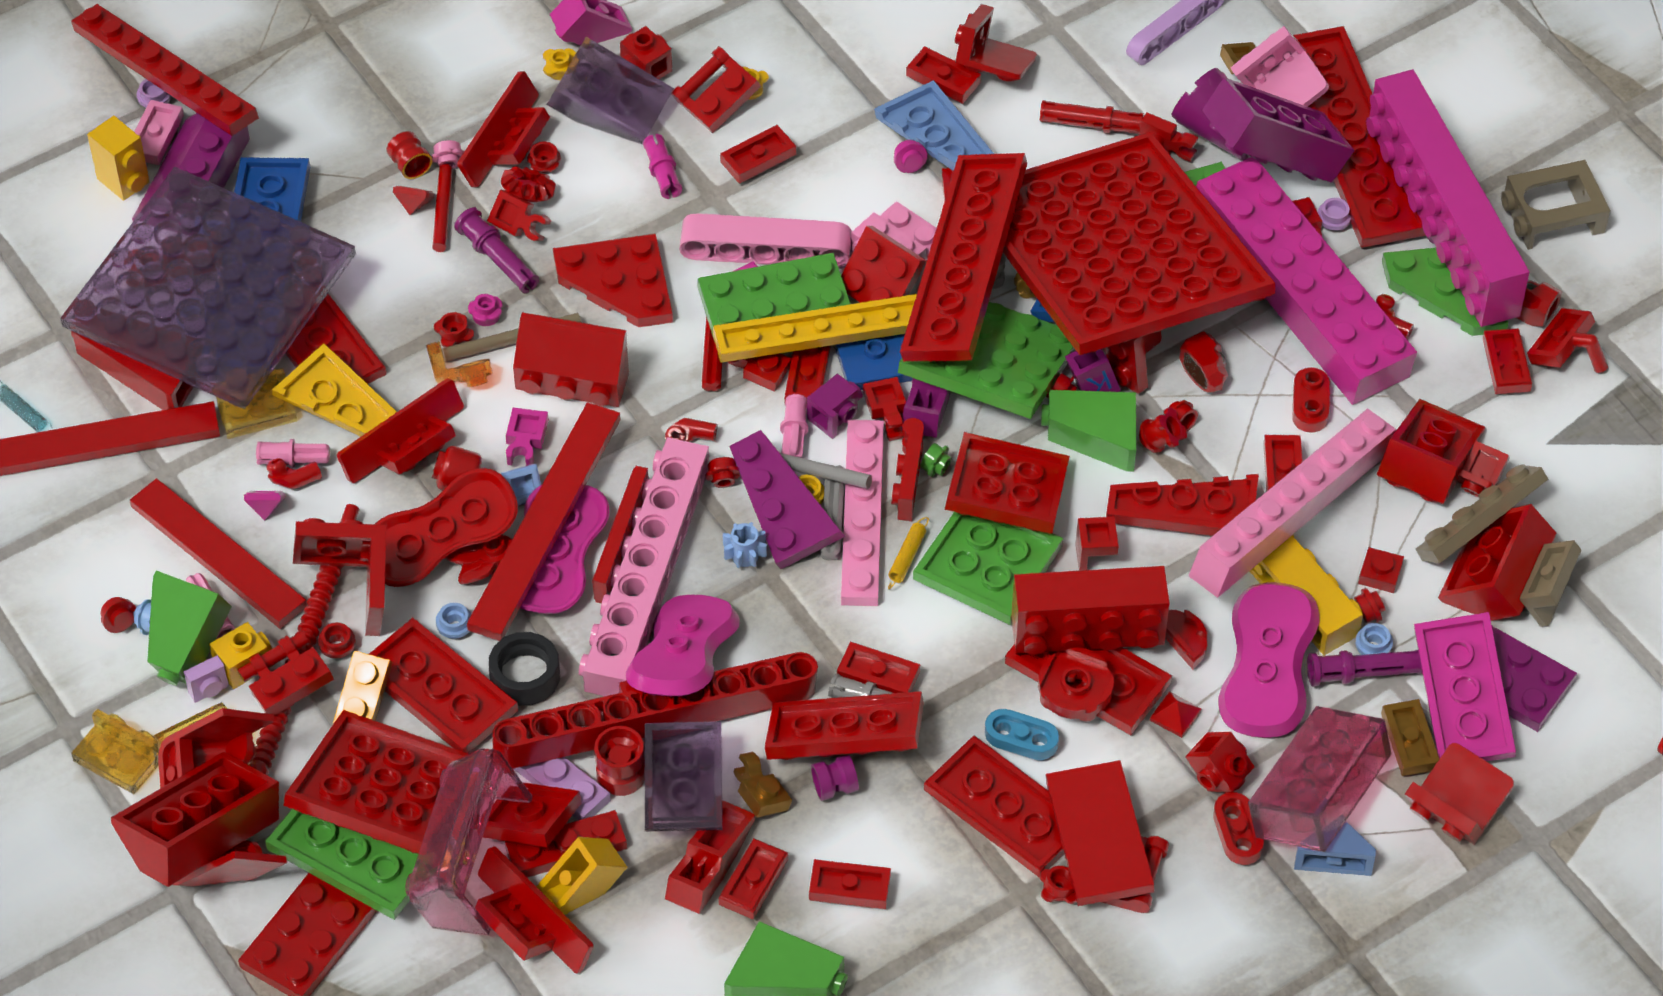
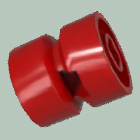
M613 726L605 729L598 735L594 747L597 781L599 785L612 795L626 796L641 788L645 781L644 742L641 735L632 728Z

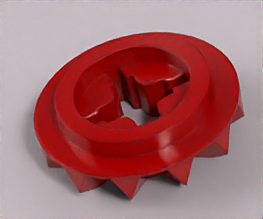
M515 166L509 170H504L501 178V185L506 191L528 202L546 201L553 198L555 194L556 183L550 179L549 175L539 173L538 169L531 170L527 167L521 169Z

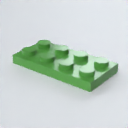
M834 253L705 276L697 280L698 291L712 336L713 326L850 304Z
M291 809L265 841L267 850L276 855L286 856L287 861L393 920L397 918L439 864V857L434 852H431L429 857L412 853L404 848L373 839L370 836L347 828L339 827L311 815L302 814L294 809Z

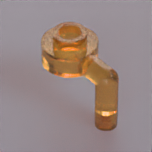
M440 341L426 345L434 378L438 384L449 378L454 382H466L467 387H474L487 383V376L493 374L490 359L477 360L447 369Z

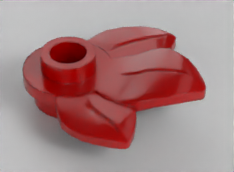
M501 535L489 542L463 547L451 553L445 559L462 565L458 577L459 584L473 583L488 577L498 567L512 539L506 535Z

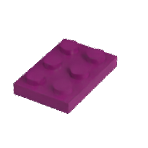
M1492 626L1509 716L1538 732L1575 682L1577 672Z

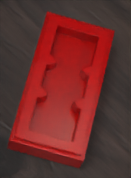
M1519 328L1484 331L1482 339L1495 394L1531 392L1532 381Z

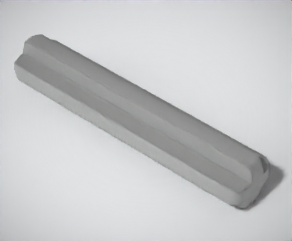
M825 479L823 508L842 531L845 483ZM841 539L822 548L821 557L825 560H837L840 557Z

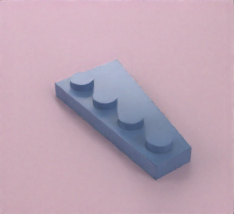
M934 80L874 108L876 119L907 140L921 143L929 155L953 171L958 155L994 154Z

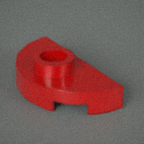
M1169 610L1165 639L1193 670L1203 661L1208 646L1207 630L1201 619L1188 610H1184V612Z

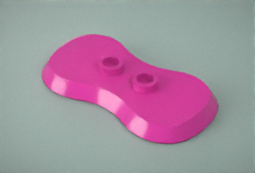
M542 485L537 487L526 500L524 517ZM589 485L585 486L523 601L521 609L539 614H558L568 610L582 596L586 584L584 568L586 551L593 539L604 528L609 518L607 498L596 488Z
M1267 582L1249 587L1238 597L1232 611V626L1237 644L1236 659L1231 672L1221 687L1218 697L1220 715L1226 725L1232 730L1247 736L1272 738L1288 734L1301 722L1307 703L1301 674L1302 660L1319 625L1317 603L1306 590L1286 583Z
M680 595L668 600L654 619L653 641L635 655L626 670L628 684L639 691L661 696H684L703 689L713 678V656L716 649L739 628L740 617L727 601L712 596Z

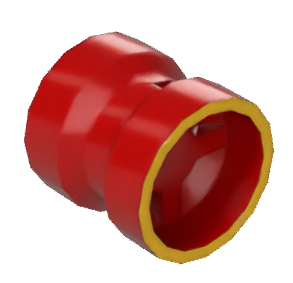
M401 132L394 136L387 145V154L394 163H398V169L405 178L416 179L430 169L433 162L432 157L425 148L421 147L420 140L413 132Z

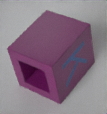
M1102 349L1084 355H1079L1077 351H1074L1065 356L1080 391H1121L1111 365Z

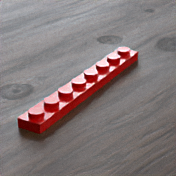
M99 4L84 10L82 14L71 20L76 33L229 135H235L259 119L254 106Z

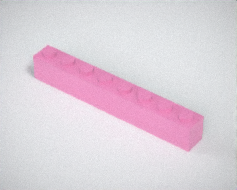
M1367 408L1202 544L1196 555L1189 577L1218 598L1383 459L1390 438L1395 433L1396 428Z

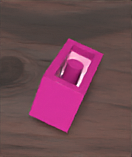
M562 0L550 13V17L556 27L555 32L559 38L567 43L573 42L583 47L629 34L633 30L622 7L607 0Z

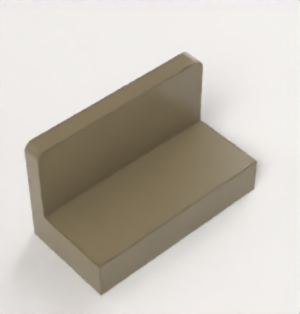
M1575 540L1543 545L1520 596V601L1541 627L1549 626L1581 553V548Z

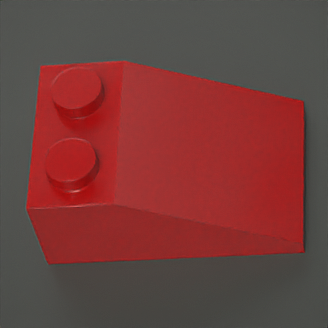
M1419 399L1390 438L1377 475L1386 479L1389 484L1395 487H1405L1419 493L1420 497L1427 501L1444 504L1458 481L1457 474L1459 469L1463 468L1475 441L1479 442L1485 426Z

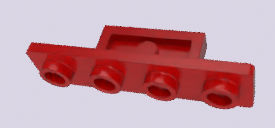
M525 71L517 72L457 162V166L471 187H479L493 165L520 164L550 119L544 107L531 108L539 93Z
M446 378L339 451L337 458L347 480L351 483H356L379 466H383L399 475L403 472H408L423 458L441 450L445 443L454 438L456 434L452 425L445 421L464 408L454 381Z
M496 846L488 848L478 870V876L494 893L478 899L474 911L523 961L552 950L574 973L582 972L593 950V943Z

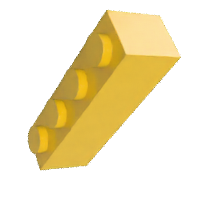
M1294 534L1249 571L1259 583H1286L1300 587L1312 595L1319 609V625L1311 642L1323 656L1356 638L1357 633L1361 629L1363 618L1360 606L1355 600L1349 599L1343 593L1336 579L1331 574L1325 573L1317 564L1313 553L1307 548L1304 549L1294 538Z

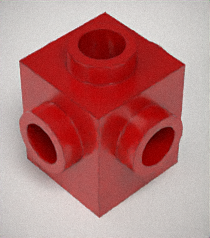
M647 26L627 35L624 40L620 41L621 57L619 62L622 69L628 75H633L646 88L673 71L672 48L668 46L661 35H656Z
M1207 732L1185 756L1196 772L1197 780L1209 792L1236 791L1245 783V777L1255 768L1247 755L1245 746L1235 738L1232 732Z

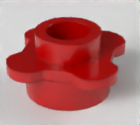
M447 313L434 324V331L440 334L441 345L445 348L460 344L463 341H471L474 338V331L468 328L467 317L461 313Z
M1055 866L1051 869H1044L1041 872L1040 880L1044 886V889L1041 891V897L1045 901L1076 903L1068 867Z

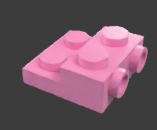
M896 201L880 216L873 212L851 232V250L854 251L865 227L874 226L927 260L936 227Z

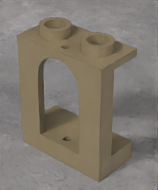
M1586 160L1507 176L1505 191L1501 193L1502 206L1506 212H1510L1513 218L1515 233L1518 237H1522L1527 250L1533 249L1536 234L1587 224L1592 236L1606 233L1611 210ZM1568 181L1567 185L1577 204L1550 210H1537L1525 202L1524 194L1535 187Z

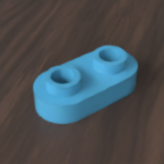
M1009 709L995 710L988 715L985 721L986 740L996 748L1034 760L1048 759L1058 749L1059 733L1050 722ZM1007 731L1009 734L1003 735L998 732ZM1035 742H1042V743H1044L1045 745L1039 746V745H1035L1034 743H1035Z

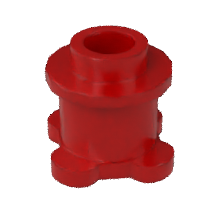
M1172 407L1166 408L1164 414L1157 416L1155 420L1146 419L1140 424V442L1153 453L1163 451L1166 445L1174 448L1179 445V440L1187 438V430L1179 421L1177 412Z

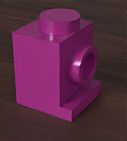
M837 373L807 397V420L831 439H834L838 435V426L842 423H848V420H852L856 415L858 401L863 398L862 391L854 382H848Z

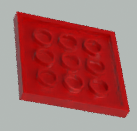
M343 710L285 793L283 806L299 811L302 814L325 820L339 827L370 836L373 839L404 848L412 853L429 857L480 775L484 759Z

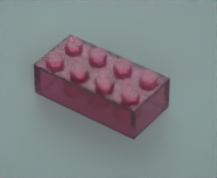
M1316 706L1248 802L1256 838L1325 852L1392 754L1385 719Z

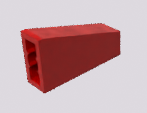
M90 306L87 307L81 318L75 320L72 326L71 336L74 338L78 355L162 410L182 407L201 376L200 364L204 344L201 341Z

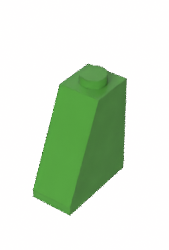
M1049 390V403L1042 404L1041 426H1048V441L1119 469L1134 472L1136 459V392Z
M156 570L152 581L147 662L158 671L157 677L177 686L179 681L186 684L184 671L206 660L210 652L209 643L216 640L232 606L218 593Z
M759 921L724 983V996H840L848 979V974L844 973V956Z

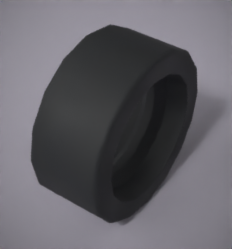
M533 632L513 633L503 637L495 644L489 655L490 681L514 699L518 706L537 704L552 695L560 682L559 654L554 644L543 635ZM530 655L540 658L546 663V672L539 678L529 682L513 681L502 673L503 666L509 660L518 656Z

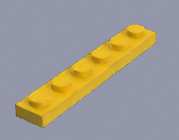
M917 294L713 326V337L720 362L722 363L905 334Z

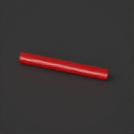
M448 164L439 166L432 249L436 252L445 251L447 244L453 172L452 166Z

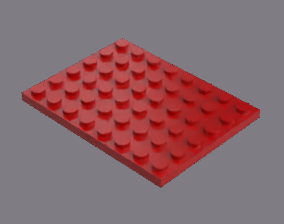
M1151 132L1032 167L1025 171L1003 254L1079 355L1092 353L1115 344L1127 342L1134 338L1159 332L1172 326L1190 322L1275 294V282Z

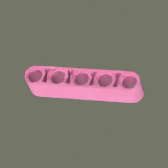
M690 214L683 219L679 250L684 257L691 260L750 263L754 261L755 264L768 265L834 253L838 268L846 266L850 259L852 231L848 225L837 221Z

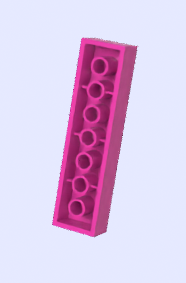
M1412 69L1375 79L1374 92L1370 96V116L1366 120L1367 130L1370 136L1375 137L1379 143L1383 160L1389 162L1394 170L1397 185L1403 187L1408 195L1411 210L1417 212L1422 220L1425 235L1428 238H1432L1441 263H1446L1451 272V280L1454 287L1460 289L1465 297L1468 312L1470 315H1475L1481 327L1520 317L1530 272L1416 72Z
M1250 157L1197 181L1196 187L1275 282V294L1265 297V299L1352 405L1410 377L1417 351L1259 161Z

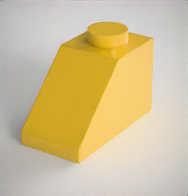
M578 837L536 887L566 915L604 895L628 867L609 839Z

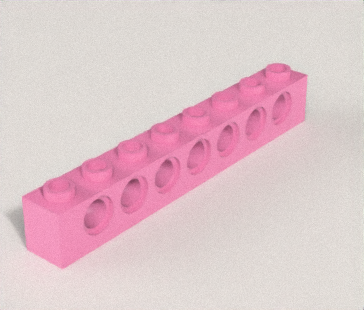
M667 437L663 450L656 451L652 468L655 472L652 479L647 478L642 493V499L644 500L642 508L636 507L632 519V528L634 530L632 536H626L623 542L621 553L622 557H624L621 565H615L611 577V586L613 588L611 594L604 595L600 609L601 622L600 624L593 625L589 643L592 647L589 654H583L580 661L579 676H583L585 692L602 696L619 693V683L626 681V670L639 651L648 645L653 631L654 619L661 608L706 480L705 474L708 472L709 446Z

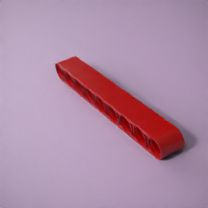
M796 652L714 671L713 678L709 684L690 695L661 696L635 689L504 719L498 722L493 729V760L502 768L515 769L594 750L598 735L605 729L613 726L632 728L643 739L772 709V705L775 702L808 700L814 695L816 690L818 664L810 654Z

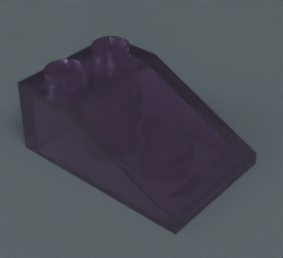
M585 37L546 105L575 122L643 144L644 139L648 136L674 88L590 38Z
M721 721L645 723V832L722 830L723 736Z

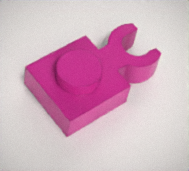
M512 408L505 435L506 444L509 445L506 449L507 465L512 466L513 459L518 455L525 456L526 466L534 463L533 448L542 449L549 421L548 412Z

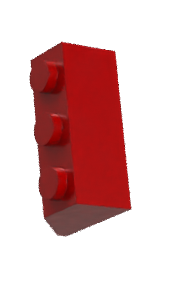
M522 312L513 364L515 389L530 394L539 393L556 396L564 400L573 399L590 402L599 406L619 407L629 376L626 330Z
M1532 504L1511 508L1461 547L1438 599L1442 603L1472 614L1489 612L1491 621L1519 616L1525 608L1520 601V596L1543 545L1553 542L1556 531Z

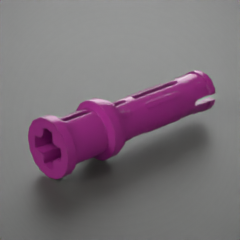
M472 207L460 214L454 228L459 234L465 235L472 242V247L476 252L486 254L522 293H529L526 284L531 290L537 286L539 277L500 239L499 230L495 226H489L482 218V213L478 208Z
M1344 650L1340 651L1339 655L1318 656L1316 653H1309L1307 657V673L1312 687L1319 686L1320 682L1341 681L1342 684H1350L1355 678L1422 673L1418 650L1352 655L1351 652Z

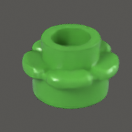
M936 443L932 444L924 455L920 468L927 471V475L933 477L935 473L942 476L952 461V457L948 455L949 447L947 445L941 447Z

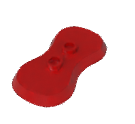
M478 468L469 470L457 476L436 498L425 505L395 512L377 521L374 525H386L385 584L392 587H404L418 583L428 576L451 553L466 546L492 541L503 535L511 527L518 513L517 499L509 482L500 473L492 469Z

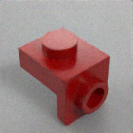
M1475 441L1463 468H1460L1457 474V480L1462 484L1461 489L1479 497L1482 491L1497 485L1510 459L1509 455Z

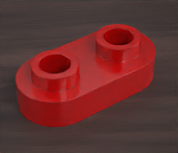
M1308 367L1298 371L1294 378L1292 420L1295 426L1304 432L1314 433L1321 431L1328 423L1330 380L1324 371Z
M1228 792L1222 794L1215 802L1213 819L1224 852L1236 864H1252L1261 857L1264 845L1263 835L1252 803L1241 793ZM1235 814L1238 818L1231 819L1226 815ZM1245 846L1249 850H1240L1237 847Z

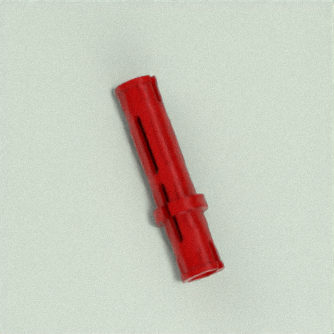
M1042 100L1039 120L1040 122L1102 129L1103 133L1121 131L1139 135L1140 122L1144 117V113L1114 110L1112 106H1106L1105 109Z

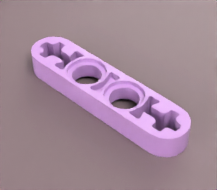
M1224 0L1179 1L1138 32L1129 42L1126 54L1140 65L1148 63L1214 13L1223 4Z

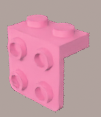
M1285 26L1271 34L1264 42L1230 67L1243 84L1307 107L1329 89V84L1304 47Z

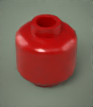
M450 446L445 452H439L431 478L437 479L436 485L438 489L443 491L452 480L462 473L483 468L481 467L482 457L479 453L457 446Z

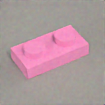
M154 100L149 101L134 131L141 137L146 163L160 165L184 116L181 106Z

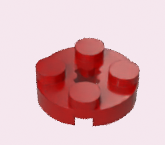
M1069 648L1067 653L1058 656L1054 653L1042 664L1038 677L1040 702L1043 707L1051 710L1053 713L1065 718L1079 719L1087 722L1095 719L1097 714L1104 710L1111 701L1114 689L1113 673L1111 674V671L1107 668V662L1098 653L1085 648ZM1076 678L1082 680V686L1084 687L1078 689L1071 688L1066 682H1074Z

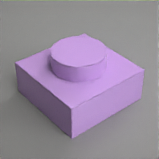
M218 655L184 671L188 693L195 703L204 698L213 697L221 690L229 687L224 664Z

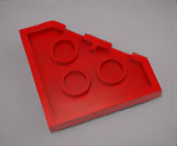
M656 234L553 248L558 284L569 290L572 287L586 294L587 300L609 312L613 309L627 317V322L637 327L673 323V313Z

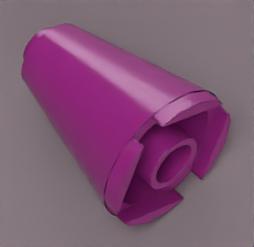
M1213 68L1194 82L1198 87L1191 94L1185 92L1171 115L1180 125L1240 160H1245L1252 156L1245 153L1240 156L1231 152L1225 146V139L1209 126L1211 122L1202 112V109L1224 77L1227 78L1224 72H1221L1218 68Z

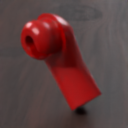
M1387 294L1378 295L1376 303L1408 340L1414 324L1396 317L1392 309L1395 305L1393 297Z
M281 458L269 461L266 466L269 472V480L273 484L289 489H298L322 478L321 471L315 461L296 470L286 467V463Z

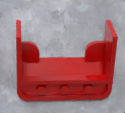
M222 708L169 735L161 743L158 753L160 788L222 752L248 765L255 754L252 733L275 722L274 714ZM243 841L173 885L191 887L252 880L287 864L286 856L263 854L260 845L255 841Z

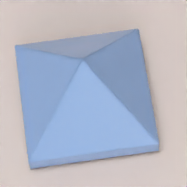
M536 463L501 472V475L512 487L518 506L525 504L529 495L541 485Z

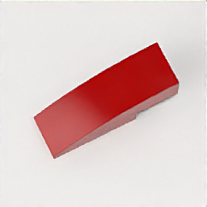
M721 800L689 840L686 855L668 876L665 900L700 914L736 858L755 821L754 813Z

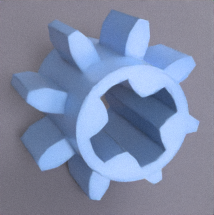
M752 522L749 524H733L731 534L723 533L724 559L732 558L737 568L756 567L759 556H767L766 532H758Z

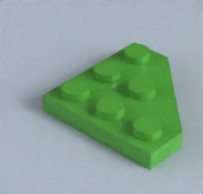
M1436 248L1383 253L1382 265L1389 289L1400 295L1405 292L1419 300V306L1441 319L1447 316L1461 325L1460 329L1471 336L1483 335L1484 331L1508 329V320L1481 327L1475 315H1470L1465 304V297L1460 289L1454 287L1451 280V272L1446 263H1441Z

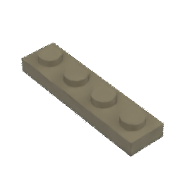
M1522 464L1509 470L1504 481L1482 491L1479 494L1480 499L1471 506L1459 509L1452 515V521L1444 527L1432 530L1424 537L1425 541L1415 548L1421 560L1440 564L1549 480L1543 468Z

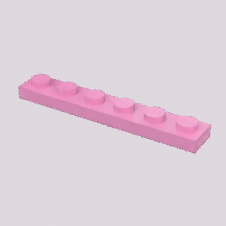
M848 420L846 469L872 475V484L869 489L845 484L844 535L846 537L843 538L841 605L878 606L884 421Z

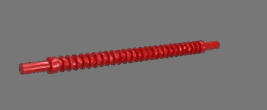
M347 504L340 523L345 520H356L360 511L359 507ZM320 565V572L316 575L317 580L313 583L314 589L310 591L311 597L307 600L308 606L304 608V615L301 616L302 623L297 628L299 632L303 631L310 644L298 650L299 654L311 649L316 644V637L320 634L319 629L323 626L322 620L326 618L325 612L329 609L328 603L332 601L331 595L335 592L334 586L338 584L337 578L341 576L340 569L344 566ZM293 705L274 715L275 722L262 728L259 732L260 737L256 740L255 754L248 765L268 776V769L272 767L271 760L276 756L274 751L279 748L278 742L282 740L281 733L285 731L284 725L288 723L287 716L291 714V707Z

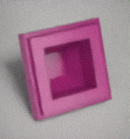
M249 491L244 494V501L264 521L285 499V492Z

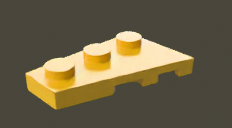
M325 344L321 345L272 389L273 396L360 437L397 412Z

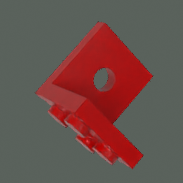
M318 518L305 519L303 522L296 521L293 564L367 567L365 636H380L385 602L386 525L363 524L358 520L326 523Z

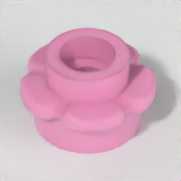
M441 141L434 145V154L431 157L434 163L437 162L439 166L448 164L454 169L458 167L457 162L464 151L461 150V145L457 141Z

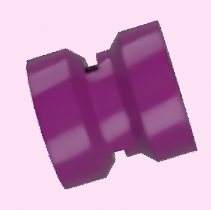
M848 754L837 757L835 762L830 765L823 761L811 765L813 783L821 801L833 798L836 792L850 794L859 790L856 770Z

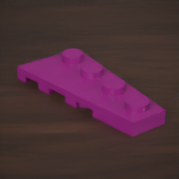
M762 430L729 446L762 531L766 532V541L774 561L780 569L846 537Z

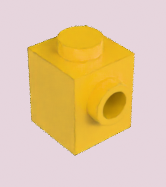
M248 622L209 643L212 657L218 655L224 664L228 684L233 690L246 683L240 677L237 669L249 663L248 658L259 653L261 656L272 649L266 635L262 631L256 633Z

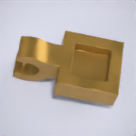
M756 753L740 754L739 759L744 766L734 768L733 772L737 780L741 782L738 793L754 815L758 818L788 811L792 798L774 774H762L761 762Z

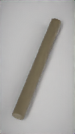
M579 313L558 318L581 322ZM519 328L442 348L444 360L448 362L516 344Z

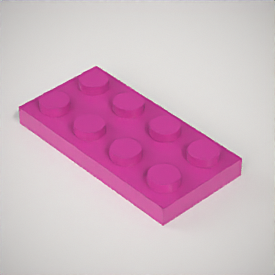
M1489 612L1414 624L1439 759L1451 743L1460 744L1485 761L1516 757Z

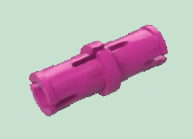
M656 134L657 145L653 135H649L644 139L643 146L650 160V173L657 179L661 196L670 199L667 190L669 188L672 197L675 198L682 192V186L675 172V159L669 155L662 135Z

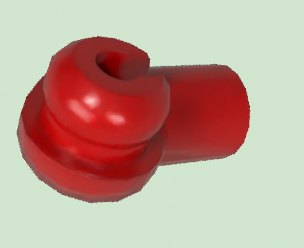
M683 418L667 429L665 439L668 437L691 442L699 438L715 441L718 424Z

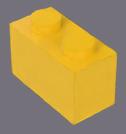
M113 115L87 134L97 180L120 199L126 200L150 183L141 137Z

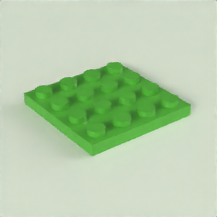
M988 302L972 360L903 362V359H901L898 373L1031 419L1068 363L1065 356L1076 350L1057 325L1038 319L1031 314H1023L1006 308L999 303Z

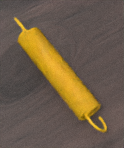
M924 517L917 523L912 524L889 571L888 576L894 583L890 582L888 589H891L896 582H903L927 532L924 527L928 524V517ZM927 519L926 525L919 523L921 520Z

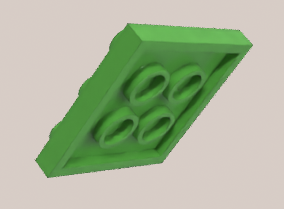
M954 512L914 569L913 580L1011 625L1014 574L1045 573L1063 547V538L1053 533L1032 531L1019 526L997 523L992 520Z

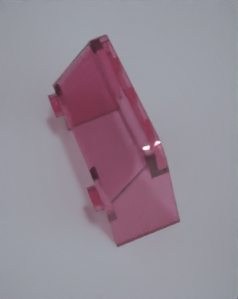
M481 748L451 762L441 773L440 789L413 872L408 875L405 885L406 894L410 897V901L433 929L487 936L490 934L491 928L464 895L494 800L531 803L533 797L499 750Z

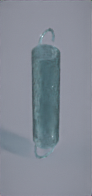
M6 384L0 386V401L36 432H40L49 424L52 430V425L47 419Z

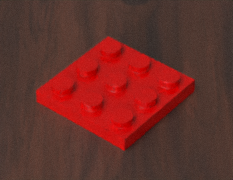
M964 432L944 510L1052 534L1070 456Z

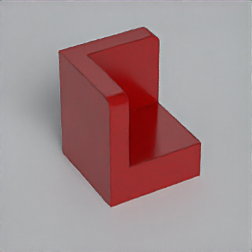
M1114 516L1078 518L1075 546L1079 571L1087 570L1088 556L1118 555L1119 544Z

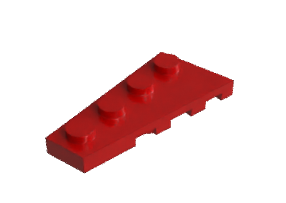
M1259 474L1246 475V479L1229 480L1228 476L1213 477V482L1192 483V479L1177 480V483L1172 485H1159L1157 481L1110 485L1106 517L1114 516L1115 524L1213 536L1256 501Z

